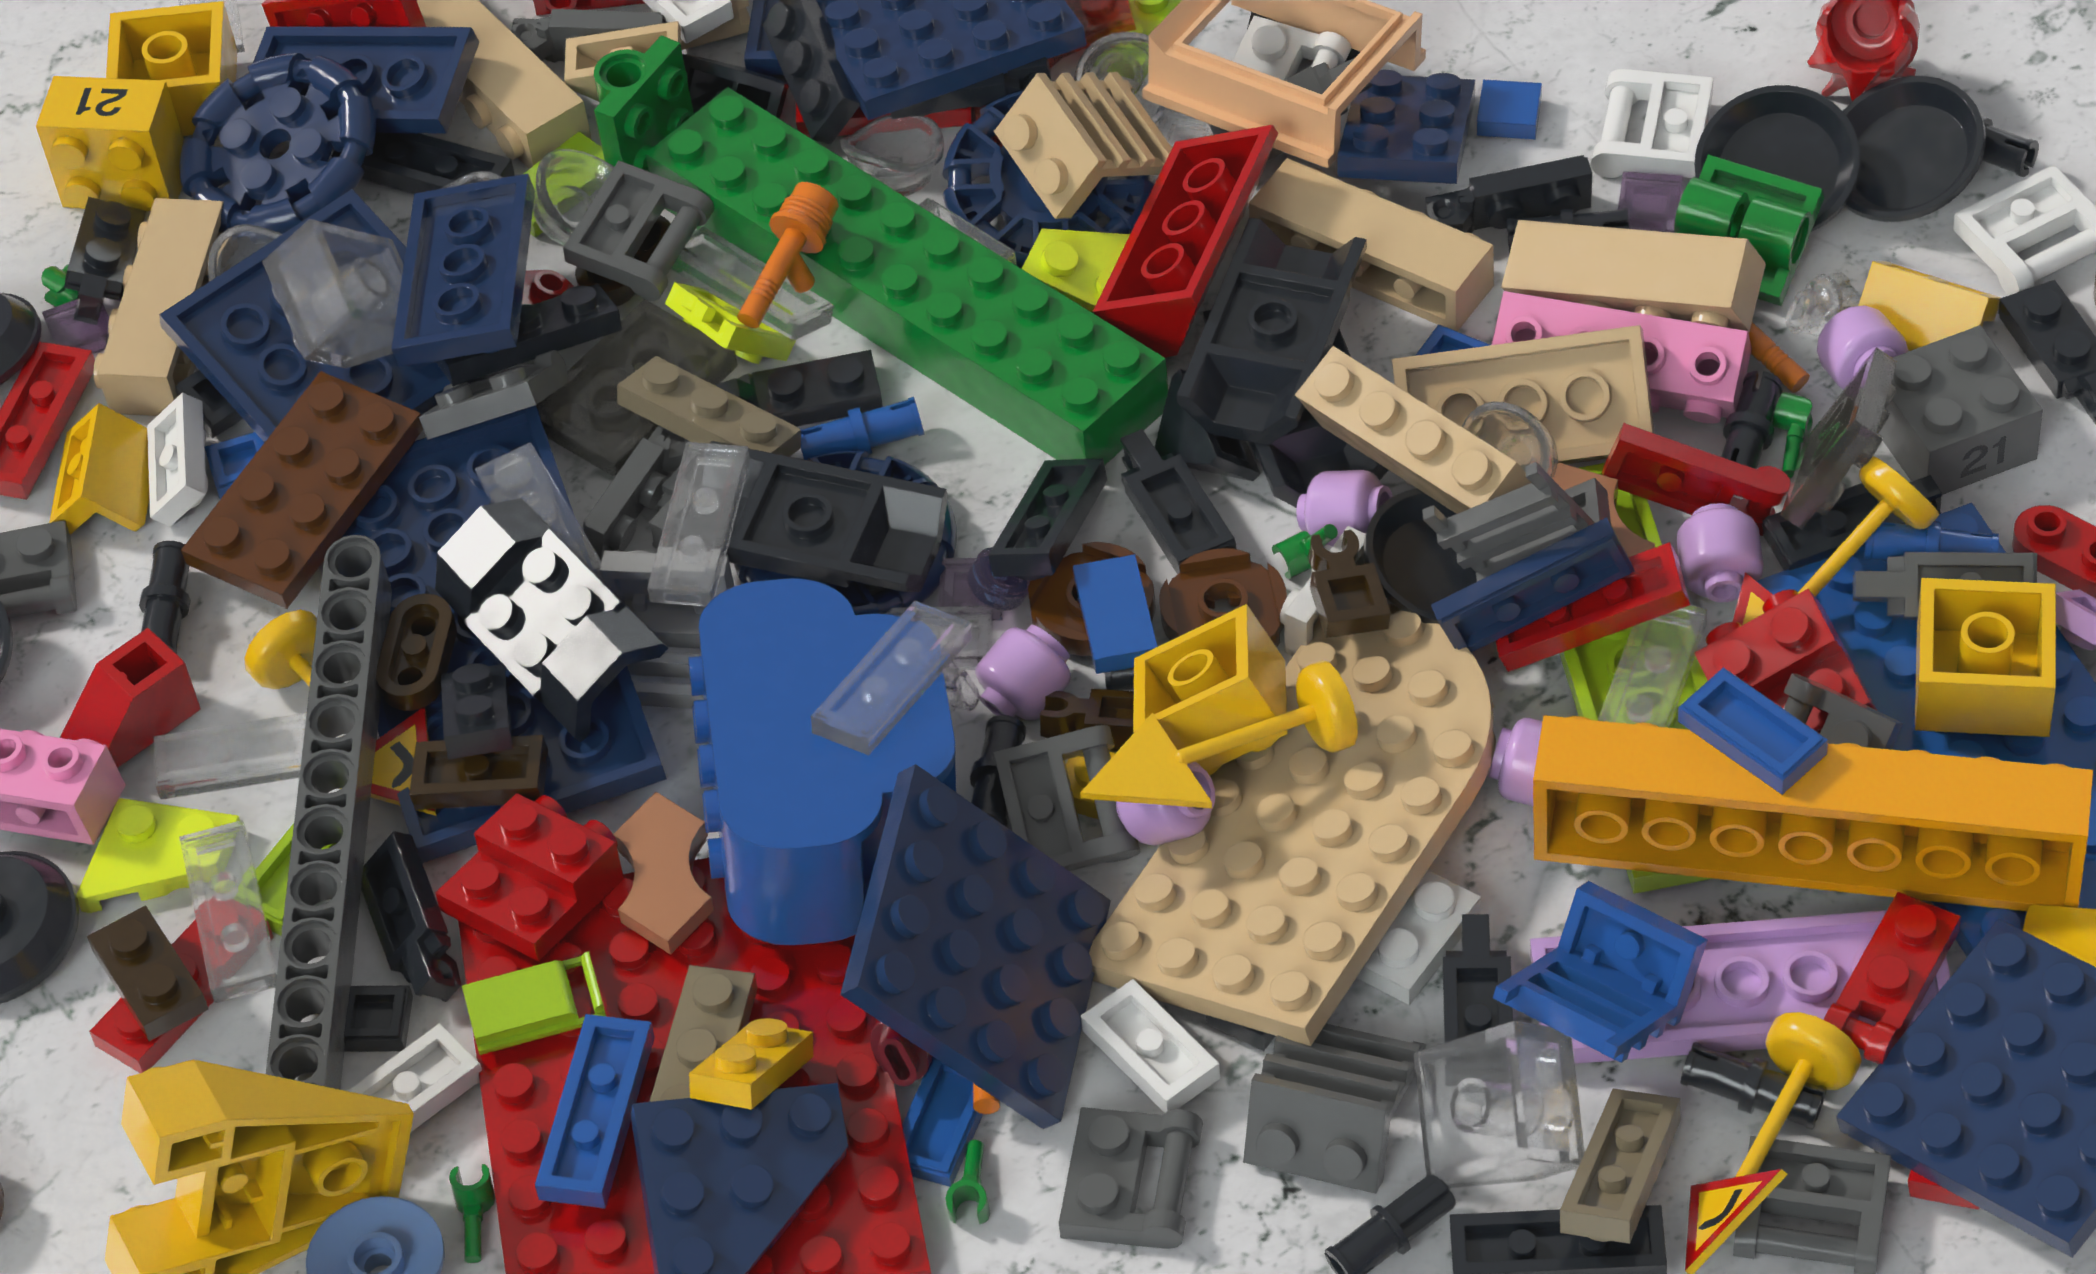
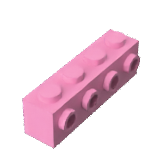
M1503 291L1492 345L1640 325L1644 336L1652 413L1659 412L1660 407L1683 410V415L1691 420L1710 424L1719 423L1721 417L1728 418L1730 414L1736 411L1752 350L1748 331L1507 291Z
M0 729V830L94 845L126 786L107 746L90 739L70 740L45 736L33 730L19 732Z

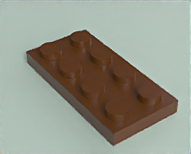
M320 371L181 549L186 564L288 609L323 563L328 548L335 541L342 538L424 430L419 419L421 414Z

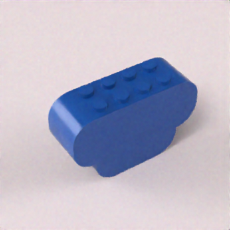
M793 578L749 582L732 587L717 595L704 608L699 620L701 656L688 657L692 696L704 695V700L693 701L694 705H692L695 744L708 743L707 745H699V749H697L700 787H713V790H705L702 794L706 833H719V838L707 839L711 879L724 878L727 907L731 918L740 929L758 940L778 945H805L842 940L855 935L857 932L898 773L916 764L956 792L955 737L940 650L934 637L928 630L916 622L889 614L855 615L851 604L840 592L817 581Z

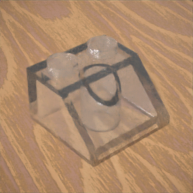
M309 219L262 261L272 284L273 296L281 305L293 332L294 345L305 360L349 368L393 354L391 348L404 265L392 239Z
M1512 1021L1413 1053L1426 1176L1434 1174L1442 1179L1449 1188L1536 1181L1579 1167L1585 1149L1571 1037L1549 1026Z

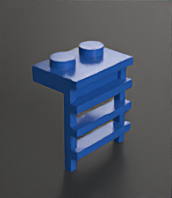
M1588 881L1576 889L1558 947L1497 985L1493 999L1622 1063L1628 1059L1631 1047L1640 1051L1646 1046L1649 1035L1655 1038L1663 1035L1666 1023L1673 1026L1680 1023L1708 939Z

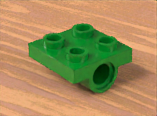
M662 35L645 53L630 49L617 50L602 57L594 68V79L600 103L594 109L608 176L618 160L649 172L645 153L694 115L681 44Z
M1708 155L1699 178L1693 177L1682 194L1676 213L1674 231L1675 233L1748 239L1766 263L1758 299L1782 306L1824 201L1823 189Z

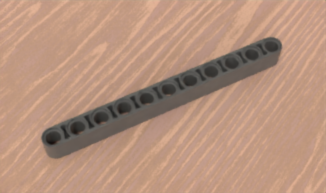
M361 535L345 536L335 541L328 548L324 558L266 1066L267 1075L295 1080L304 1073L313 1072L314 1074L301 1082L339 1090L341 1089L345 1050L344 1029L349 991L352 983L382 694L376 680V671L389 623L392 598L391 583L380 549L375 541ZM342 788V789L338 790L337 792L329 793L330 791H332V790H334V789ZM337 843L336 845L330 848L321 849L329 844ZM331 899V901L324 905L314 906L323 900ZM326 956L319 962L307 964L316 957ZM320 1014L311 1021L301 1022L302 1019L309 1015Z

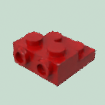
M1809 588L1799 594L1796 590L1789 589L1772 595L1763 604L1762 610L1764 614L1742 626L1738 622H1727L1717 626L1706 636L1705 642L1707 646L1694 652L1708 681L1724 667L1781 708H1784L1789 695L1784 693L1791 674L1794 673L1818 682L1877 710L1825 609ZM1813 706L1806 725L1820 734L1829 713Z
M516 793L474 833L478 852L442 885L435 894L440 911L539 962L624 879L617 849L618 843L612 831L600 821L589 820L583 826L569 819L562 806L549 796L541 795L535 801H532Z

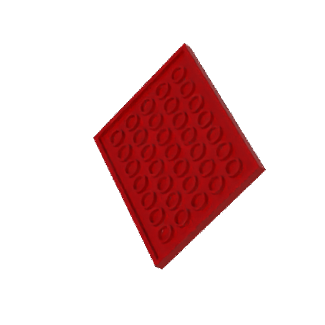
M709 857L694 860L692 876L699 887L711 896L714 911L671 955L621 923L618 909L627 899L632 889L634 872L623 874L624 879L539 962L458 920L466 984L555 960H568L582 956L585 952L589 951L606 1016L649 1021L652 1023L655 1038L636 1103L650 1102L689 965L755 973L758 990L748 1023L757 1019L772 1018L784 1021L789 1028L813 1032L814 1057L777 1089L838 1083L848 1149L845 1158L833 1173L823 1180L806 1201L804 1209L774 1246L768 1248L748 1274H931L894 1082L891 1080L888 1072L884 1073L879 1066L871 1049V1032L879 1020L840 995L856 934L838 941L805 945L772 944L748 935L736 925L729 914L724 878L711 879ZM582 965L567 969L566 972L578 1017H585V1014H595ZM581 1028L479 1055L474 1037L476 1058L482 1068V1071L479 1072L506 1274H654L632 1121L629 1125L606 1208L538 1199L535 1182Z

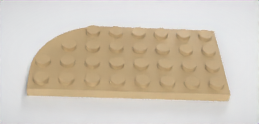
M1388 604L1391 612L1389 627L1384 630L1326 638L1319 619L1313 627V638L1307 646L1301 645L1285 667L1287 712L1298 709L1296 682L1299 672L1312 663L1321 660L1327 661L1339 672L1353 701L1358 730L1355 745L1339 752L1332 753L1317 745L1311 738L1305 725L1302 724L1288 729V734L1280 737L1269 748L1259 752H1248L1223 764L1216 772L1211 774L1210 777L1215 788V803L1209 822L1200 833L1161 844L1092 942L1089 954L1092 959V971L1095 973L1093 981L1119 989L1134 979L1155 1000L1275 1036L1279 1035L1311 1046L1473 803L1486 779L1496 745L1493 732L1494 705L1484 673L1467 647L1459 650L1458 648L1454 649L1439 623H1422L1418 614L1401 611L1392 604Z

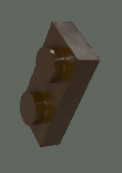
M512 736L513 749L449 760L444 740L416 742L409 793L415 810L504 805L516 793L535 801L539 796L544 795L548 747L544 736Z
M146 905L87 936L92 952L149 1041L209 1010L202 991Z

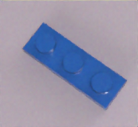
M585 1014L535 1182L539 1200L606 1208L631 1122L632 1105L637 1101L655 1038L651 1022Z

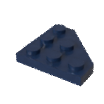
M838 1083L775 1089L752 1110L691 1098L633 1103L631 1121L654 1274H748L768 1248L774 1246L804 1209L806 1201L823 1180L833 1173L846 1156L848 1140Z

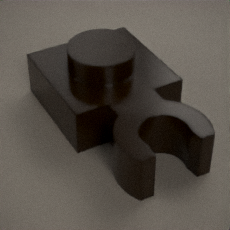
M1345 530L1341 546L1342 551L1337 553L1330 552L1324 548L1319 534L1312 535L1308 560L1316 572H1312L1310 591L1325 637L1332 638L1388 629L1391 612L1375 564L1356 565L1359 551L1357 535L1352 530Z
M1091 689L1089 699L1078 698L1064 691H1055L1045 696V707L1040 712V736L1050 738L1088 727L1107 725L1111 729L1115 745L1111 750L1118 751L1134 734V691Z

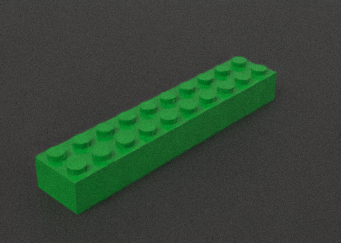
M729 87L645 153L649 172L696 189L713 201L715 206L714 212L705 225L697 226L696 229L761 271L780 240L771 231L769 222L772 215L779 211L785 198L791 195L795 186L800 182H810L825 188L837 199L839 204L838 210L832 219V227L826 235L825 246L818 253L800 252L801 257L815 277L814 286L804 293H798L793 289L787 278L783 285L1054 459L1103 458L1105 466L1124 449L1120 438L1141 429L1145 430L1163 414L1169 390L1166 358ZM664 208L676 216L677 212Z

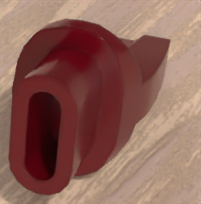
M880 1021L873 1027L870 1037L871 1049L879 1066L884 1073L888 1072L895 1084L903 1087L909 1086L915 1080L925 1075L931 1064L932 1055Z

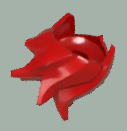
M1831 0L1822 6L1815 29L1818 43L1813 54L1807 60L1809 67L1833 73L1830 81L1822 90L1821 95L1827 98L1835 92L1848 87L1851 100L1853 101L1863 94L1864 91L1866 92L1892 78L1915 76L1916 69L1909 66V64L1913 61L1918 50L1920 23L1912 0Z

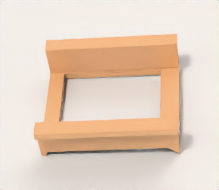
M1182 0L1149 34L1148 84L1142 89V99L1229 132L1274 125L1278 131V136L1273 146L1274 149L1329 168L1337 159L1340 148L1341 113L1387 62L1415 71L1425 60L1426 49L1421 48L1423 14L1414 11L1411 16H1407L1399 11L1368 0H1231V5L1289 26L1317 34L1326 31L1337 33L1348 40L1352 49L1360 51L1323 94H1319L1190 46L1189 44L1230 0Z

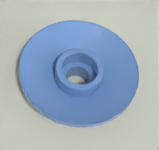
M385 1196L361 1199L337 1210L317 1229L307 1250L306 1273L440 1274L445 1258L444 1241L433 1217L417 1204L405 1199ZM378 1266H389L381 1272L370 1273Z

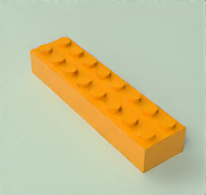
M1543 715L1533 777L1534 860L1895 897L1896 893L1900 892L1923 901L2027 911L2031 905L2078 908L2088 840L2093 770L2071 768L2063 764L2040 765L2001 761L1993 757L1970 758L1931 754L1923 750L1900 751L1862 747L1854 743H1828L1827 755L1782 795L1688 729L1659 727L1651 723L1628 724L1598 721L1582 716L1558 717Z

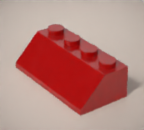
M1274 125L1175 141L1096 303L1093 314L1164 358L1178 355L1258 186L1278 136V131Z

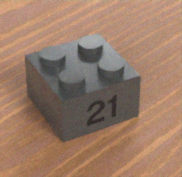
M1981 325L1869 366L1865 416L1911 482L1931 475L1942 495L2037 459L2043 409Z

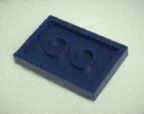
M1380 70L1370 81L1373 87L1358 94L1351 102L1337 155V177L1457 184L1475 103V79H1460L1458 76L1450 73H1436L1428 77L1403 76L1393 70Z

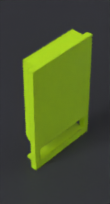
M589 951L585 952L582 956L568 960H555L462 985L479 1055L581 1028L585 1017L579 1018L566 972L570 968L582 965L595 1012L593 1015L606 1016Z

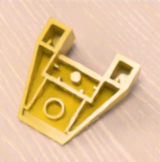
M194 1059L166 1067L150 1068L143 1073L128 1076L126 1079L121 1125L153 1185L177 1179L175 1198L151 1205L134 1206L125 1212L110 1216L105 1263L111 1274H259L307 1250L321 1224L342 1207L370 1197L385 1196L399 1198L414 1113L407 1103Z

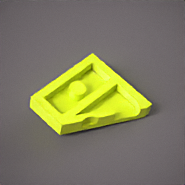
M1042 228L1022 270L1093 313L1096 303L1130 234Z
M674 282L665 302L668 307L684 318L682 325L700 335L711 338L732 354L755 364H760L763 357L787 361L796 342V339L764 321L761 322L758 328L745 326L737 318L741 310L739 307L707 289Z
M119 798L76 894L81 912L93 913L102 911L101 900L135 892L139 893L141 901L166 896L179 888L196 889L222 883L244 831L239 816Z

